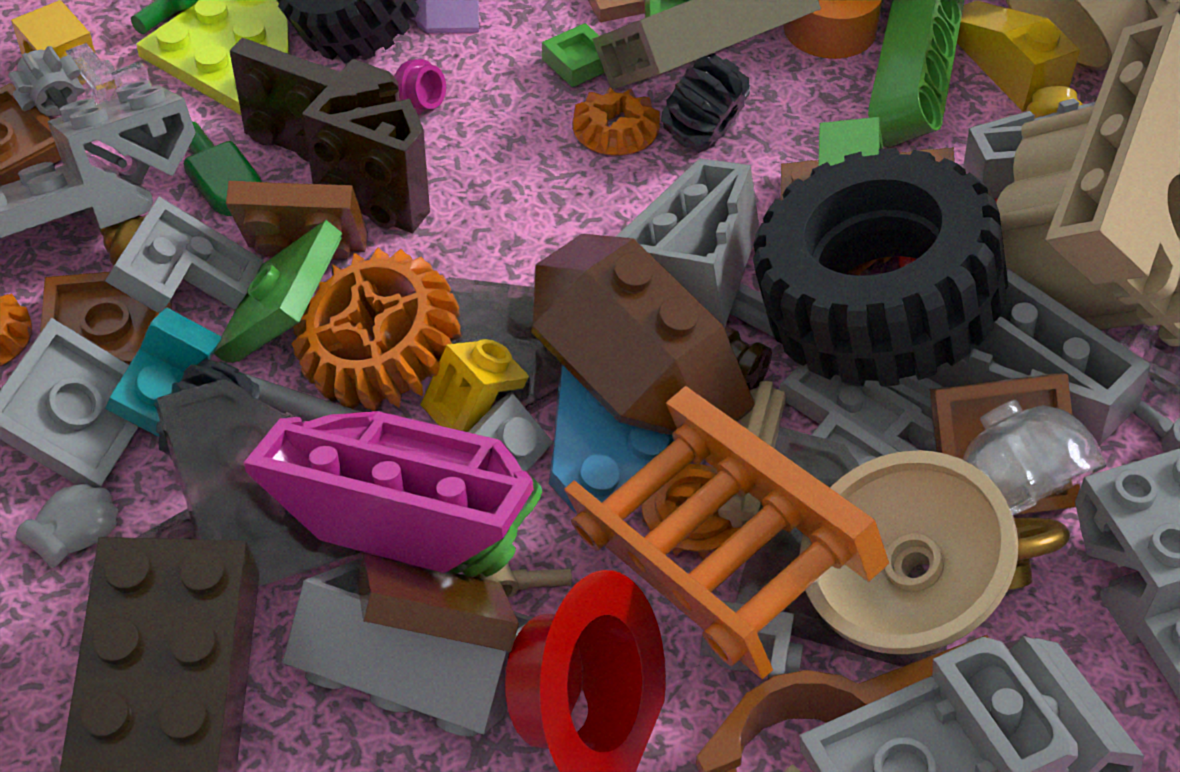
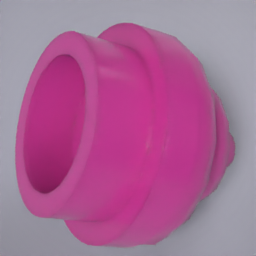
M412 59L401 64L396 71L394 77L399 84L400 101L410 99L417 114H421L425 109H435L443 102L446 94V80L443 72L437 66L424 59Z

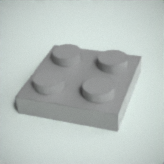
M51 318L0 390V440L76 485L89 484L93 488L101 487L139 427L105 409L109 397L129 365Z

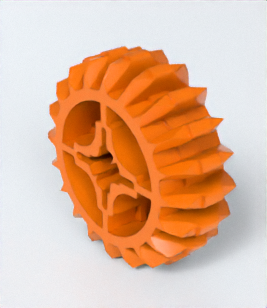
M377 247L370 260L366 261L363 257L353 253L351 265L344 269L331 264L332 277L326 282H319L314 292L315 296L311 298L300 322L293 326V333L297 338L291 345L294 348V355L302 367L301 372L310 384H315V387L323 397L328 398L330 401L338 399L342 406L355 409L362 403L366 409L377 411L383 399L386 398L390 404L400 408L402 394L409 390L423 396V384L421 382L427 377L437 376L440 368L438 362L446 345L452 344V341L462 337L460 332L461 325L457 320L460 316L458 311L459 304L454 295L450 293L451 288L445 277L439 275L437 270L434 271L431 264L425 261L422 256L413 260L402 249H399L389 257L387 253Z

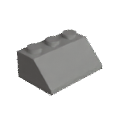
M356 559L303 581L282 663L306 671L305 678L309 682L331 689H342L348 686L371 694L370 701L380 708L393 712H409L412 709L437 718L436 724L441 729L461 736H476L478 733L484 735L504 718L508 709L505 694V676L510 652L364 622L357 585L361 559ZM514 611L519 623L517 636L522 627L533 617Z

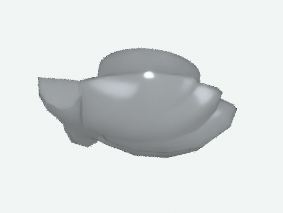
M89 484L73 485L72 487L62 488L54 493L42 507L35 520L28 519L19 525L16 537L19 541L34 549L48 566L55 568L68 554L90 547L98 542V537L108 536L116 527V517L119 511L112 504L113 497L107 489L102 487L93 488Z

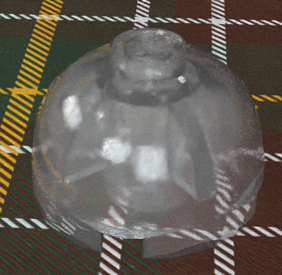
M1017 400L1005 403L980 418L985 430L969 442L962 460L981 470L994 482L1006 499L1013 516L1037 505V501L1055 492L1058 495L1082 482L1084 477L1096 474L1107 466L1101 454L1102 450L1082 421L1066 410L1047 405L1022 410Z

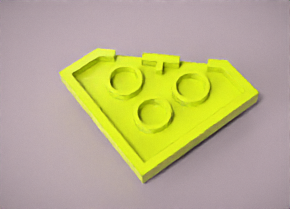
M199 0L195 5L136 43L138 55L142 59L241 115L229 50L243 37L290 54L288 19L278 7L279 3L277 0Z

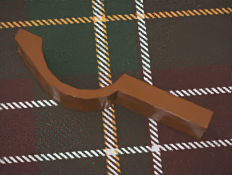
M969 642L861 683H856L843 675L812 670L773 676L745 694L696 756V766L699 772H737L736 768L741 766L742 753L745 746L764 728L788 719H818L826 723L932 676L933 658Z

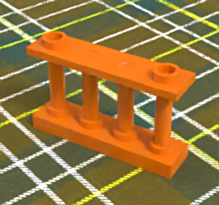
M685 386L666 402L677 427V430L672 433L674 441L601 503L575 480L564 488L577 513L571 519V523L580 537L592 549L599 551L604 546L700 626L704 630L702 634L708 645L725 663L734 666L740 660L763 680L773 671V668L757 633L831 566L840 569L846 565L867 582H870L889 564V560L876 521ZM705 460L716 468L717 474L645 537L623 521L690 462L693 461L696 464H700ZM749 493L762 503L763 508L689 574L666 556L736 494L744 497ZM796 528L810 538L812 544L737 612H734L712 594L719 585L782 529L791 532Z

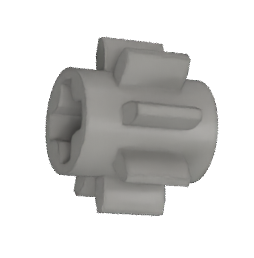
M47 46L45 50H34L22 54V58L17 65V71L9 72L8 75L16 88L13 96L21 109L27 111L36 105L39 111L47 117L61 115L59 111L61 107L76 102L77 95L85 92V89L77 79L81 70L73 58L67 55L60 59L52 46Z

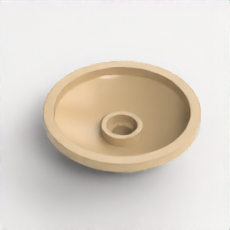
M922 450L902 451L867 461L849 471L830 487L876 521L889 560V564L870 582H867L846 565L840 569L831 566L806 589V593L819 615L840 636L853 644L876 652L888 654L922 653L941 648L963 638L981 625L998 607L1012 582L1016 570L1018 535L1015 521L1006 499L994 482L981 470L960 458L944 453ZM804 534L801 540L800 554L812 544L810 538ZM920 564L929 565V569L924 575L918 578L908 577L913 567Z

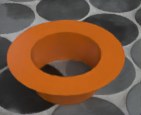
M818 0L821 7L820 10L783 24L786 37L801 51L821 58H848L864 52L875 41L882 0Z

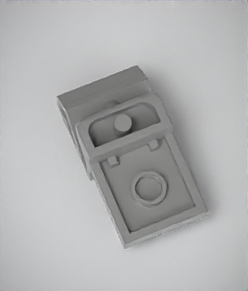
M144 80L118 88L116 90L118 98L98 105L95 104L94 99L90 98L61 107L59 109L61 117L47 122L63 165L55 168L53 162L36 164L21 170L18 173L20 180L0 186V238L81 210L100 229L149 211L153 204L150 191L141 185L149 167L152 166L173 176L196 133L185 99L160 85L152 87L149 80ZM98 140L113 147L125 157L126 155L131 156L133 163L126 172H119L104 164L97 157L87 155L85 150L121 168L127 166V161L121 156L91 143Z
M1179 448L1084 477L1075 504L1087 556L1118 564V568L1125 566L1138 570V572L1110 580L1109 586L1100 591L1101 600L1130 645L1142 642L1180 701Z
M1025 636L1010 650L1001 641L986 637L978 638L933 658L932 676L799 735L800 752L812 772H1141L1144 759L1142 752L1057 642Z

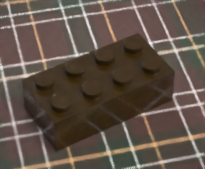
M98 537L59 772L237 771L260 572L246 540Z

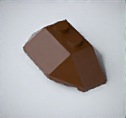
M580 234L535 265L531 333L619 423L672 435L677 430V427L666 402L685 386L736 422L752 411L755 403L723 325L634 238Z

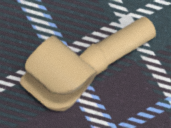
M508 563L491 576L485 577L482 573L473 576L500 582L507 598L514 596L518 590H527L528 588L568 586L572 583L570 569L534 571L520 569L512 571Z

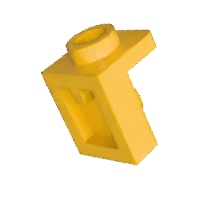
M482 339L474 342L447 344L439 361L440 368L438 374L432 377L420 405L439 426L469 432L491 409L498 392L523 389L529 375L512 358L510 351L494 340Z

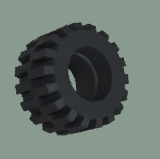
M277 0L279 3L278 7L314 52L318 50L323 57L334 60L338 55L344 63H349L352 59L356 60L357 56L361 55L366 60L376 56V50L382 47L385 50L395 44L393 39L398 34L404 35L410 28L407 23L408 19L415 18L419 10V6L415 2L417 0Z

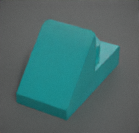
M166 307L149 325L138 352L109 397L105 409L160 437L156 432V425L163 417L164 409L161 404L168 401L172 393V384L175 382L179 383L182 380L185 369L191 364L197 365L205 358L210 360L223 337Z

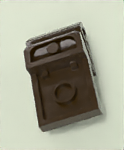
M242 37L229 51L244 133L248 134L259 144L270 145L272 143L296 152L299 157L309 162L312 184L352 186L362 215L368 216L376 225L383 228L394 226L413 234L430 213L424 129L411 100L400 101L399 84L396 78L389 71L352 59L341 72Z

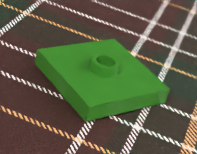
M324 220L263 263L249 285L245 297L236 308L221 336L223 338L214 355L222 361L239 362L298 324L342 239V232L330 222Z

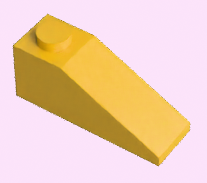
M974 1L963 6L957 44L1022 112L1026 111L1028 105L1032 103V95L1037 90L1050 86L1070 87L1080 49L1052 21L1046 17L981 1Z

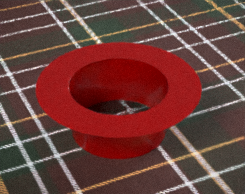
M601 570L585 576L576 583L563 599L556 614L538 615L522 627L514 640L506 667L505 694L507 708L513 726L520 737L533 747L549 749L559 772H636L665 701L666 668L663 642L653 609L636 583L620 572ZM581 691H583L587 701L588 713L584 725L576 732L571 713Z

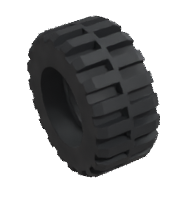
M897 148L879 149V154L862 156V152L845 155L844 161L830 166L826 162L813 168L810 174L811 177L804 181L797 178L784 190L782 194L783 200L775 199L764 215V223H761L753 243L755 251L753 263L770 328L776 341L783 345L784 352L793 361L802 366L807 364L810 372L831 380L834 375H838L841 378V382L846 385L864 387L865 381H879L881 387L900 385L899 379L916 375L919 381L936 375L938 366L947 362L952 367L967 357L970 353L969 345L972 343L979 346L994 329L993 321L996 322L1003 313L1007 301L1006 289L1009 286L1000 213L996 201L989 196L988 188L970 172L966 174V170L962 166L947 158H943L938 162L930 152L913 149L911 155L900 154ZM897 256L916 258L915 261L902 268L883 274L868 276L844 274L850 269L874 259Z

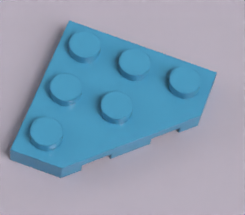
M563 365L561 366L549 484L572 511L576 513L564 490L572 481L575 480L602 503L670 445L674 439L672 435L619 423Z

